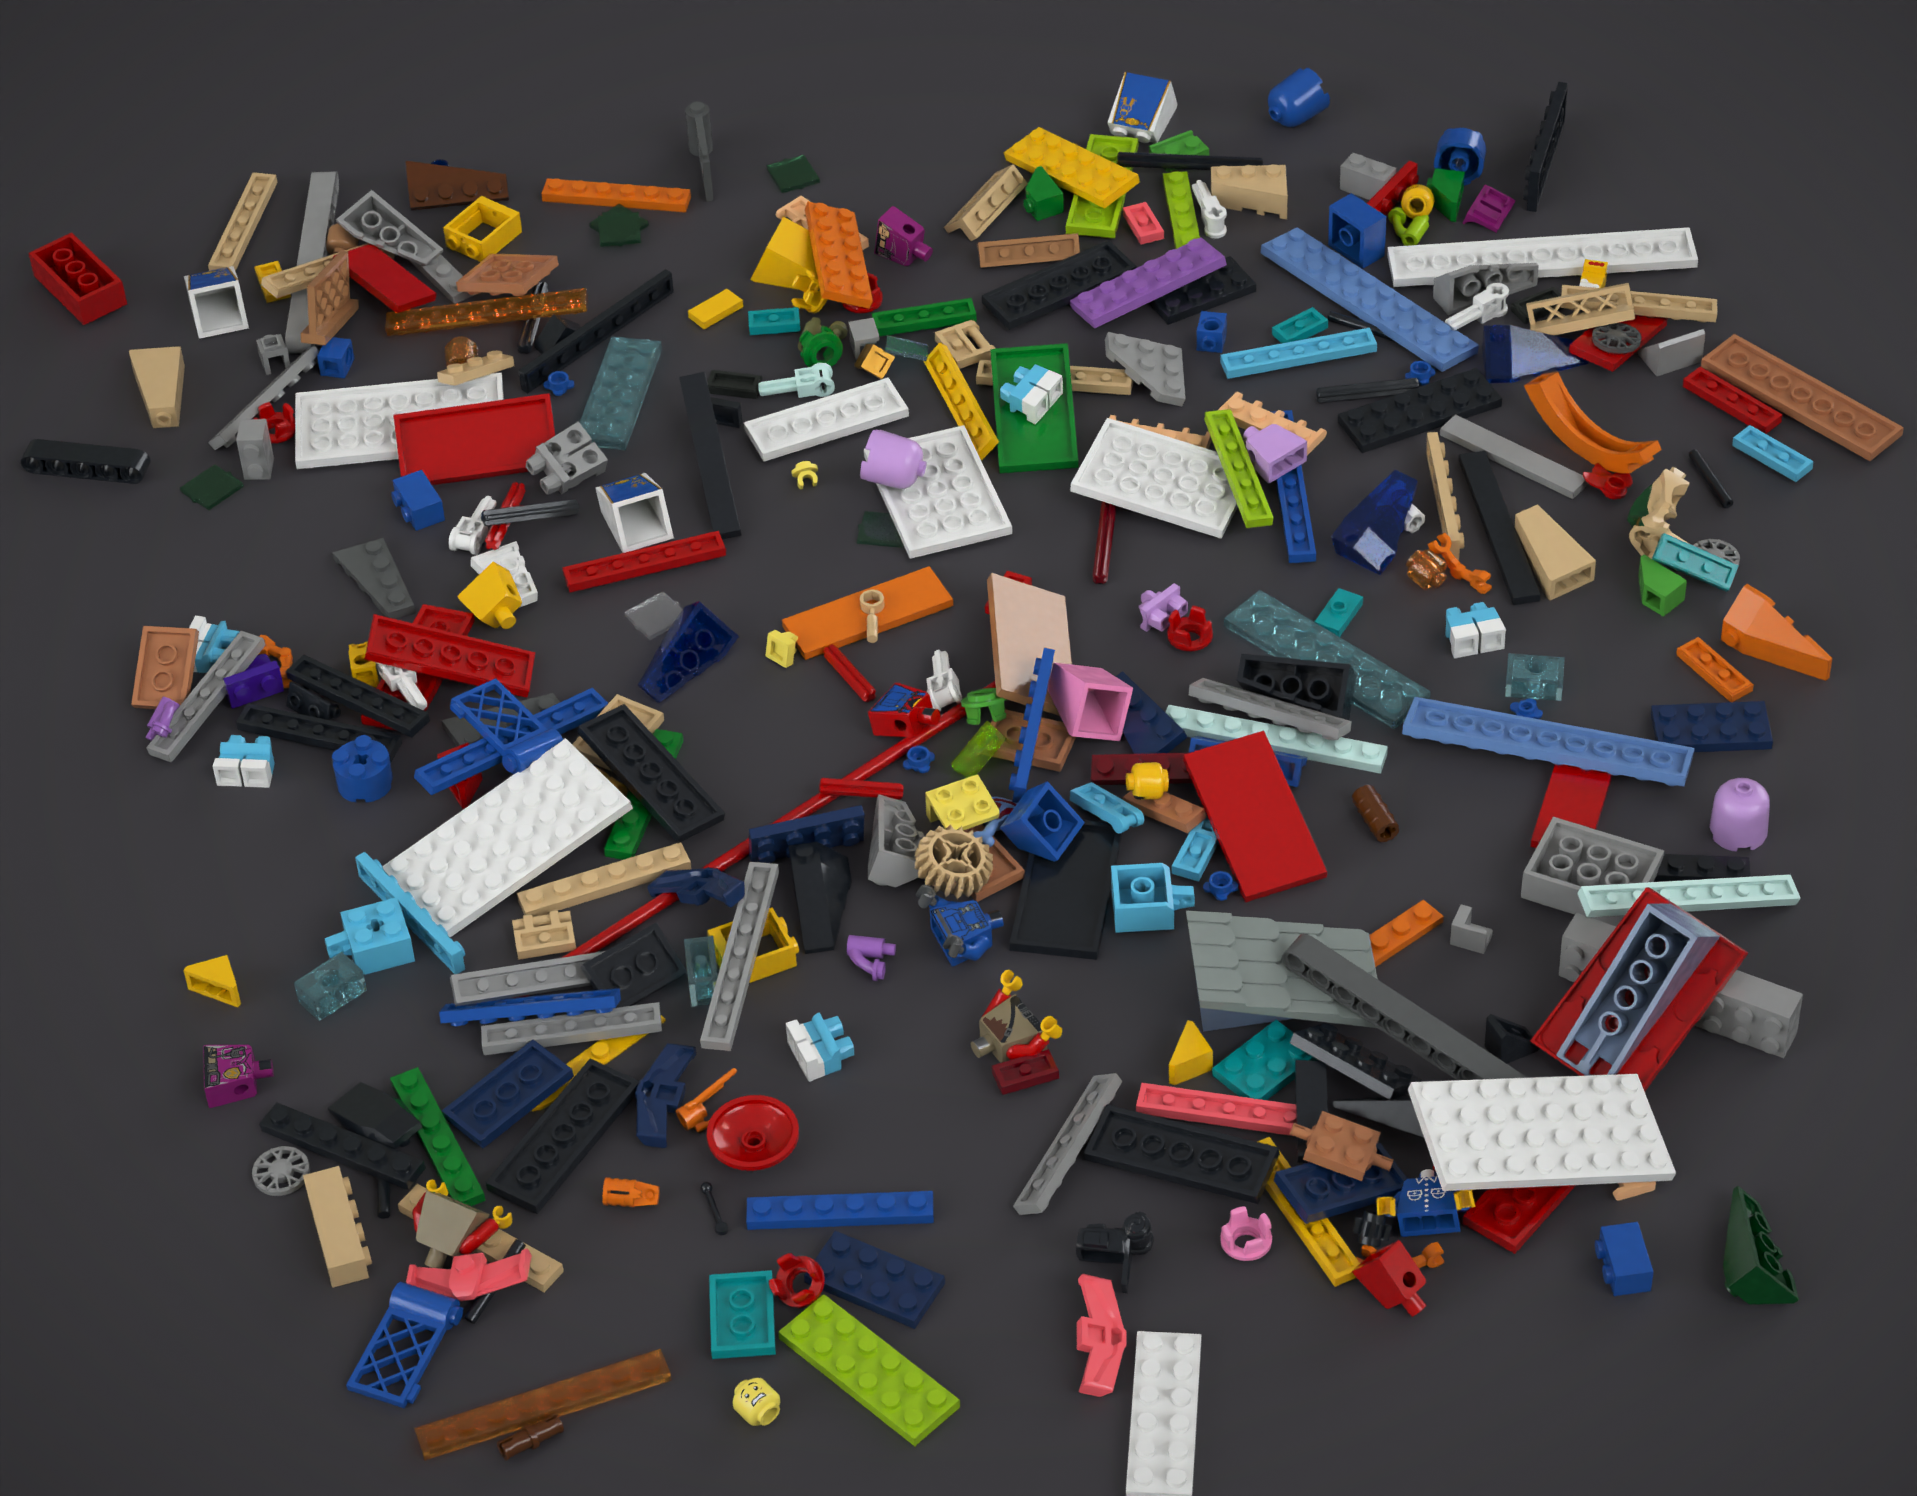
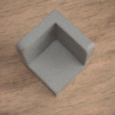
M874 318L848 322L850 344L856 360L860 355V346L877 344V341L880 340Z
M1461 904L1451 924L1450 945L1484 954L1491 940L1493 930L1472 924V907Z

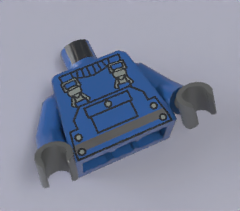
M921 885L916 892V897L920 898L918 900L919 906L921 908L930 907L931 930L952 967L968 959L972 961L979 960L992 946V930L1004 926L999 910L984 914L977 901H948L937 896L934 889L928 885Z

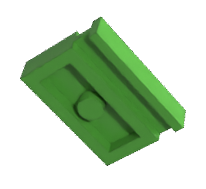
M1190 130L1150 145L1149 153L1209 156V148L1198 136H1194L1193 131ZM1163 168L1166 172H1170V171H1172V170H1175V169H1165V168Z

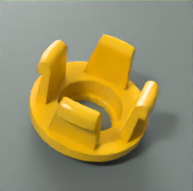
M806 270L807 276L797 274L792 283L793 287L804 292L803 299L793 298L791 302L794 307L806 309L810 313H817L823 308L828 299L821 298V293L818 291L820 287L817 272L814 273L812 270Z

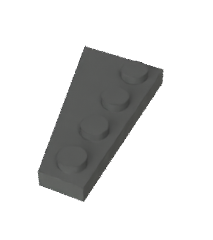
M384 538L332 552L333 560L338 565H341L345 573L358 583L359 588L371 597L372 602L386 617L397 619L416 613L413 601Z

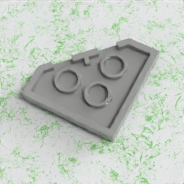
M1107 333L1105 349L1108 359L1113 363L1118 361L1126 368L1124 373L1138 385L1143 383L1151 390L1150 395L1156 401L1183 406L1185 386L1182 348L1152 342L1147 339L1129 337L1124 334Z

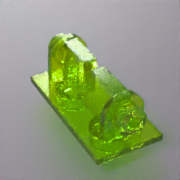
M986 721L951 763L952 769L966 778L977 775L1007 738L989 721Z

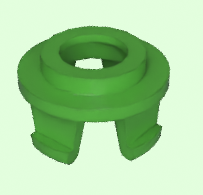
M984 688L969 692L967 697L961 700V706L965 707L967 714V723L979 725L981 707L987 706L994 722L1005 719L1006 708L1004 701L1006 699L996 696V688Z

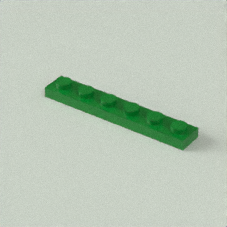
M656 729L653 735L676 759L683 743V733ZM630 790L626 798L631 802L633 809L616 820L604 848L605 857L621 860L634 857L652 814Z
M417 1067L391 1077V1085L398 1099L408 1107L421 1123L422 1128L416 1134L441 1182H445L448 1196L469 1206L486 1201L477 1178L419 1068Z

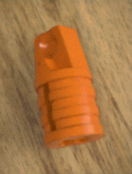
M606 1177L603 1185V1205L629 1206L633 1208L635 1206L658 1205L660 1186L634 1179H612ZM611 1190L629 1192V1194L611 1193Z

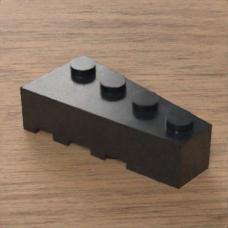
M1241 654L1237 681L1243 690L1349 720L1357 674L1350 664Z

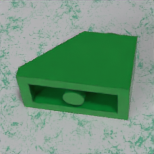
M1042 166L1036 167L1025 188L1026 199H1024V207L1027 213H1031L1036 221H1040L1064 213L1063 192Z
M1435 168L1433 178H1428L1427 187L1434 195L1433 206L1451 222H1456L1464 192L1465 172Z

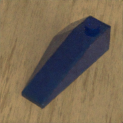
M1485 325L1483 328L1482 353L1485 378L1489 383H1513L1520 381L1521 376L1533 374L1534 377H1537L1546 370L1555 369L1562 371L1586 365L1588 361L1569 353L1570 344L1575 340L1512 325Z
M1394 470L1343 519L1332 534L1331 539L1336 554L1381 575L1397 553V544L1400 534L1403 533L1405 527V518L1411 508L1418 480Z
M700 601L687 605L669 628L638 686L659 703L683 687L691 679L703 673L714 663L723 659L739 636Z

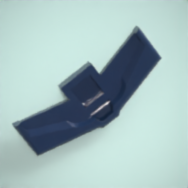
M710 867L665 871L647 885L651 897H657L662 893L677 892L681 903L694 904L696 906L707 903L710 897L724 902L728 907H733L745 895L744 881L728 875L718 868Z
M667 1043L644 1078L639 1081L635 1092L637 1099L636 1136L644 1145L658 1148L667 1147V1112L676 1113V1110L682 1105L686 1086L685 1083L677 1081L690 1061L695 1058L697 1054L696 1047Z

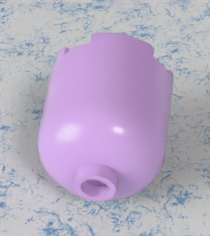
M876 429L872 431L865 448L870 450L868 461H862L861 479L898 489H906L916 482L918 476L923 477L927 462L923 461V451L917 442L883 430Z
M1735 778L1719 787L1714 797L1710 830L1713 834L1714 842L1722 848L1737 851L1738 848L1750 847V850H1754L1764 843L1768 834L1770 799L1762 785L1748 778Z

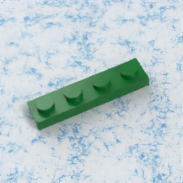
M972 298L871 313L879 337L952 326L969 320L977 322Z

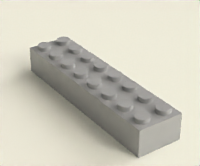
M1576 912L1562 936L1559 976L1575 982L1616 926ZM1736 970L1694 1026L1730 1038L1738 1043L1760 1049L1768 1054L1784 1058L1797 1034L1803 994Z

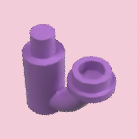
M163 696L147 725L150 730L145 738L152 741L156 735L166 738L168 734H171L172 730L169 728V725L180 705Z
M849 935L847 955H849L852 962L871 974L873 981L883 980L886 965L885 962H880V959H883L884 955L895 956L896 944L885 943V938ZM865 957H868V958H878V959H875V960H874V963H872V962H870L869 960H867Z

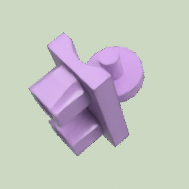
M1174 583L1163 592L1158 591L1154 593L1151 590H1146L1141 594L1142 604L1139 605V609L1143 617V623L1140 624V628L1147 632L1154 627L1162 632L1168 628L1170 624L1168 619L1174 610L1179 611L1180 618L1188 612V602L1180 596V587Z

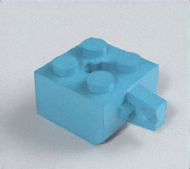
M1163 863L1111 866V890L1116 933L1174 929V910L1194 907L1195 905L1193 886L1171 885L1170 867Z
M397 897L340 912L344 931L325 938L330 958L352 955L357 972L364 975L415 962L411 937Z

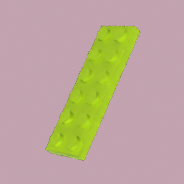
M1090 134L1086 150L1117 164V154L1119 152L1137 153L1139 139ZM1124 167L1130 171L1133 170V167ZM1126 193L1105 209L1074 194L1066 222V234L1078 233L1079 236L1115 238Z
M825 1294L778 1331L779 1339L913 1446L920 1443L960 1408V1400Z

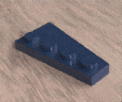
M1123 671L1115 676L1133 687L1123 733L1134 754L1169 753L1188 738L1185 731Z

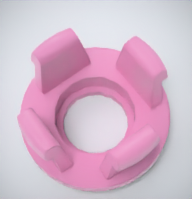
M1245 1206L1231 1210L1230 1220L1226 1225L1222 1226L1220 1243L1225 1253L1241 1261H1253L1263 1257L1268 1253L1272 1245V1233L1270 1230L1272 1227L1269 1217L1265 1213H1262L1259 1219L1248 1217ZM1242 1235H1250L1255 1238L1247 1241L1244 1248H1240L1235 1244V1240Z

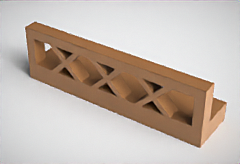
M1076 233L978 242L977 251H979L980 268L1062 261L1080 253L1079 235Z

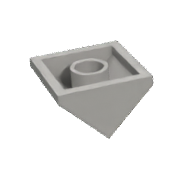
M1701 329L1639 349L1637 352L1656 376L1667 374L1702 361L1705 331Z

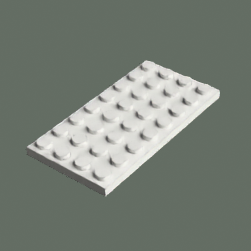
M502 373L489 374L456 386L440 383L438 379L295 393L297 469L399 459L393 415L504 400Z
M565 738L545 752L538 760L532 762L527 769L512 775L382 867L384 872L388 876L393 875L398 881L400 888L404 892H410L416 904L421 909L425 908L431 915L432 920L437 925L441 924L447 931L448 936L452 937L633 809L631 802Z
M1638 1074L1411 1082L1408 1088L1443 1191L1672 1181L1676 1174Z

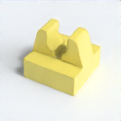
M777 630L768 633L765 656L785 668L791 666L794 654L797 651L795 644L798 636L791 632L780 633Z

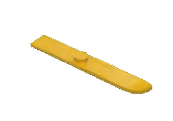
M661 1015V1021L664 1023L666 1019ZM647 1034L599 1040L566 1065L572 1068L575 1077L589 1059L606 1065ZM572 1079L531 1111L542 1110L551 1105Z

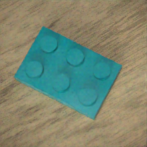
M1275 1020L1212 1068V1076L1240 1097L1268 1100L1295 1079V1060H1319L1290 1044L1293 1032L1278 1020Z
M772 1270L709 1275L712 1359L776 1355L774 1294L769 1286V1280L773 1279Z

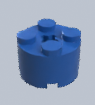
M1449 128L1445 130L1437 143L1434 168L1465 172L1464 186L1470 184L1474 179H1478L1483 172L1486 156V145L1482 134L1467 128Z
M361 735L333 752L332 762L337 788L343 798L351 802H356V799H365V802H373L382 798L390 791L393 773L388 750L383 744L372 740L370 736Z

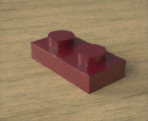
M1049 1049L1033 1056H1023L992 1065V1074L1002 1095L1059 1079V1069Z

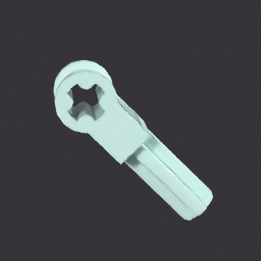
M817 363L812 367L795 369V377L758 383L760 396L798 391L799 398L815 395L826 397L835 390V384L831 379L833 371L831 366L826 363ZM820 370H822L823 377H820ZM823 382H824V387H825L824 390L822 389V384H821V383H823Z

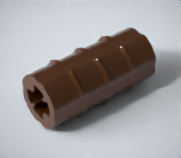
M1364 785L1354 791L1352 801L1376 839L1380 842H1387L1395 838L1399 833V825L1374 786Z

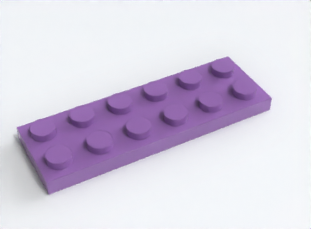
M1201 237L1190 240L1184 246L1170 250L1159 258L1149 260L1134 270L1126 271L1111 281H1105L1090 291L1080 293L1077 297L1070 300L1071 308L1095 329L1226 266L1225 256Z

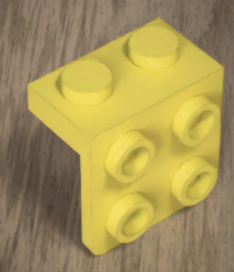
M978 774L925 792L926 815L930 822L940 820L945 830L950 824L955 830H958L961 826L963 830L995 820L1000 816L997 805Z

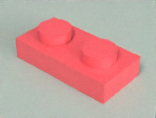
M1147 202L1123 207V216L1140 245L1164 239V230Z

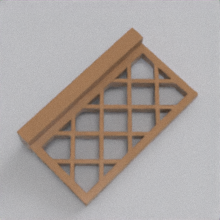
M340 251L308 284L309 325L301 332V343L326 345L359 309L358 299H350L348 251Z

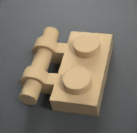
M552 910L546 915L532 917V914L523 915L522 919L512 920L518 960L569 952L576 948L570 911L558 912V910Z

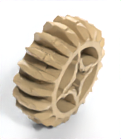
M951 824L946 830L939 826L935 831L930 830L920 840L915 852V869L919 870L918 878L925 879V885L934 886L935 893L940 890L944 892L945 897L951 893L957 899L963 893L969 898L973 892L978 893L982 886L988 883L989 875H991L993 870V854L989 853V845L982 844V837L975 838L973 836V830L967 833L963 831L962 826L958 830H955Z

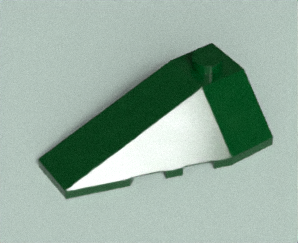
M1736 1186L1732 1194L1723 1262L1726 1289L1732 1296H1739L1748 1304H1790L1797 1302L1799 1297L1791 1271L1788 1269L1783 1270L1779 1259L1783 1257L1780 1248L1775 1246L1772 1239L1768 1236L1772 1230L1759 1202L1742 1188Z

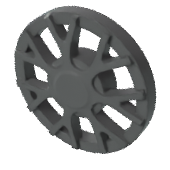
M1614 323L1596 327L1592 333V342L1596 347L1606 352L1629 353L1640 346L1641 334L1635 327L1629 326L1626 323Z

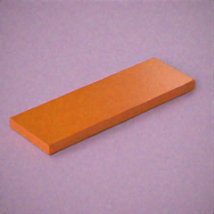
M928 566L782 619V627L786 632H791L798 636L795 646L803 658L807 660L824 654V648L829 647L831 644L840 648L867 638V616L869 614L863 612L860 608V595L867 590H878L884 595V609L875 614L878 617V633L954 606L953 598L931 567ZM872 599L867 601L866 603L874 604L879 601Z

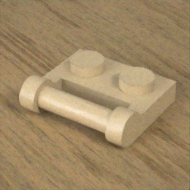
M974 320L935 332V341L937 344L940 342L948 347L959 369L978 363L980 360H991L990 349H996L987 342ZM968 337H971L975 341L979 349H976L974 347V345L971 343Z

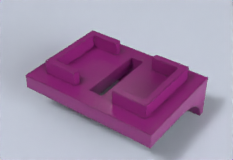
M1485 184L1467 212L1463 224L1475 222L1497 233L1516 200Z

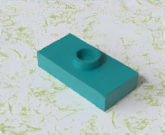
M799 307L748 311L750 335L801 331Z
M1311 307L1273 326L1272 336L1281 343L1304 340L1327 329L1328 319Z
M1338 588L1314 621V630L1340 638L1362 607L1363 596Z

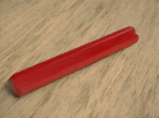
M514 482L511 485L501 508L520 505L526 492L523 483ZM510 523L491 526L485 538V547L488 550L491 548L497 550Z

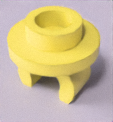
M810 461L797 463L795 465L796 468L791 473L793 477L798 478V488L803 489L804 478L811 479L813 487L817 486V465L811 464Z

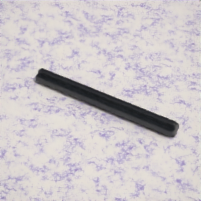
M1119 152L1117 154V164L1122 167L1211 170V167L1263 165L1262 158L1132 152Z

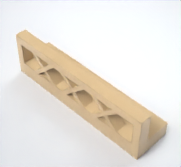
M1014 164L994 173L947 223L944 229L947 233L961 228L970 241L977 239L1028 183Z
M1629 283L1526 303L1532 340L1635 319ZM1625 291L1626 304L1615 305L1609 301L1613 293ZM1596 297L1602 303L1598 309L1589 310L1583 306L1588 298ZM1570 302L1577 307L1571 315L1565 316L1557 311L1562 303ZM1544 307L1551 312L1546 320L1535 322L1533 309Z

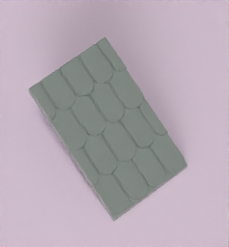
M1186 911L1203 1032L1290 1019L1377 1028L1289 970L1282 961L1283 953L1300 934H1308L1378 979L1369 933L1361 929L1323 927V924L1275 922L1269 918L1232 916V913Z

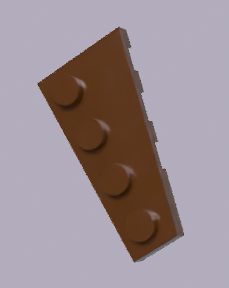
M405 161L411 211L469 205L480 196L495 202L509 200L506 174Z

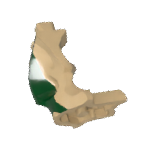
M1672 467L1670 471L1668 469L1663 470L1659 478L1643 491L1630 508L1627 521L1632 527L1629 539L1641 556L1646 555L1652 559L1663 533L1686 542L1673 534L1669 529L1670 524L1665 522L1670 518L1675 519L1677 517L1676 505L1679 499L1685 495L1689 486V482L1684 480L1686 474L1675 467Z

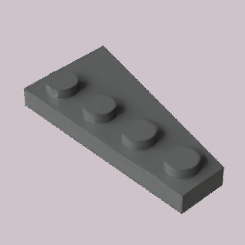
M554 693L520 701L533 715L560 703ZM494 707L485 710L499 712V707ZM502 708L503 714L518 716L514 709ZM457 716L442 720L443 729L456 746L465 743L472 744L484 738L465 718L459 719ZM480 718V721L485 725L496 726L497 724L496 720ZM500 721L499 727L506 728L513 725V723Z

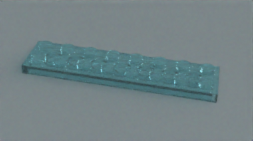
M1261 590L1257 591L1224 618V627L1274 657L1350 664L1357 674L1352 704L1393 729H1396L1405 721L1414 697L1430 699L1431 691Z

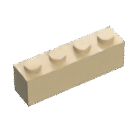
M339 1166L303 1175L332 1288L369 1278L367 1265H371L372 1261L368 1246L361 1247L360 1242L366 1241L362 1224H355L354 1219L358 1218L359 1214L355 1199L348 1200V1195L353 1194L349 1177L342 1178Z

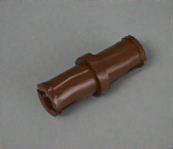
M553 1413L551 1416L533 1425L526 1424L522 1426L521 1431L497 1441V1446L501 1456L505 1460H509L511 1457L529 1448L532 1450L538 1448L541 1442L564 1432V1427L559 1416Z

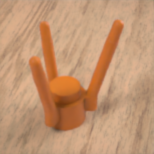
M736 1068L731 1069L696 1098L676 1110V1115L685 1130L689 1131L695 1128L699 1133L707 1128L710 1120L704 1121L708 1114L702 1103L724 1087V1083L737 1073Z

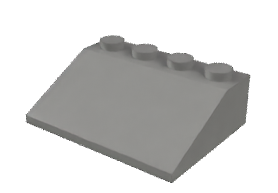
M1553 817L1523 872L1521 898L1574 915L1576 912L1586 915L1577 894L1581 886L1654 882L1664 856V850ZM1625 915L1591 918L1617 927Z

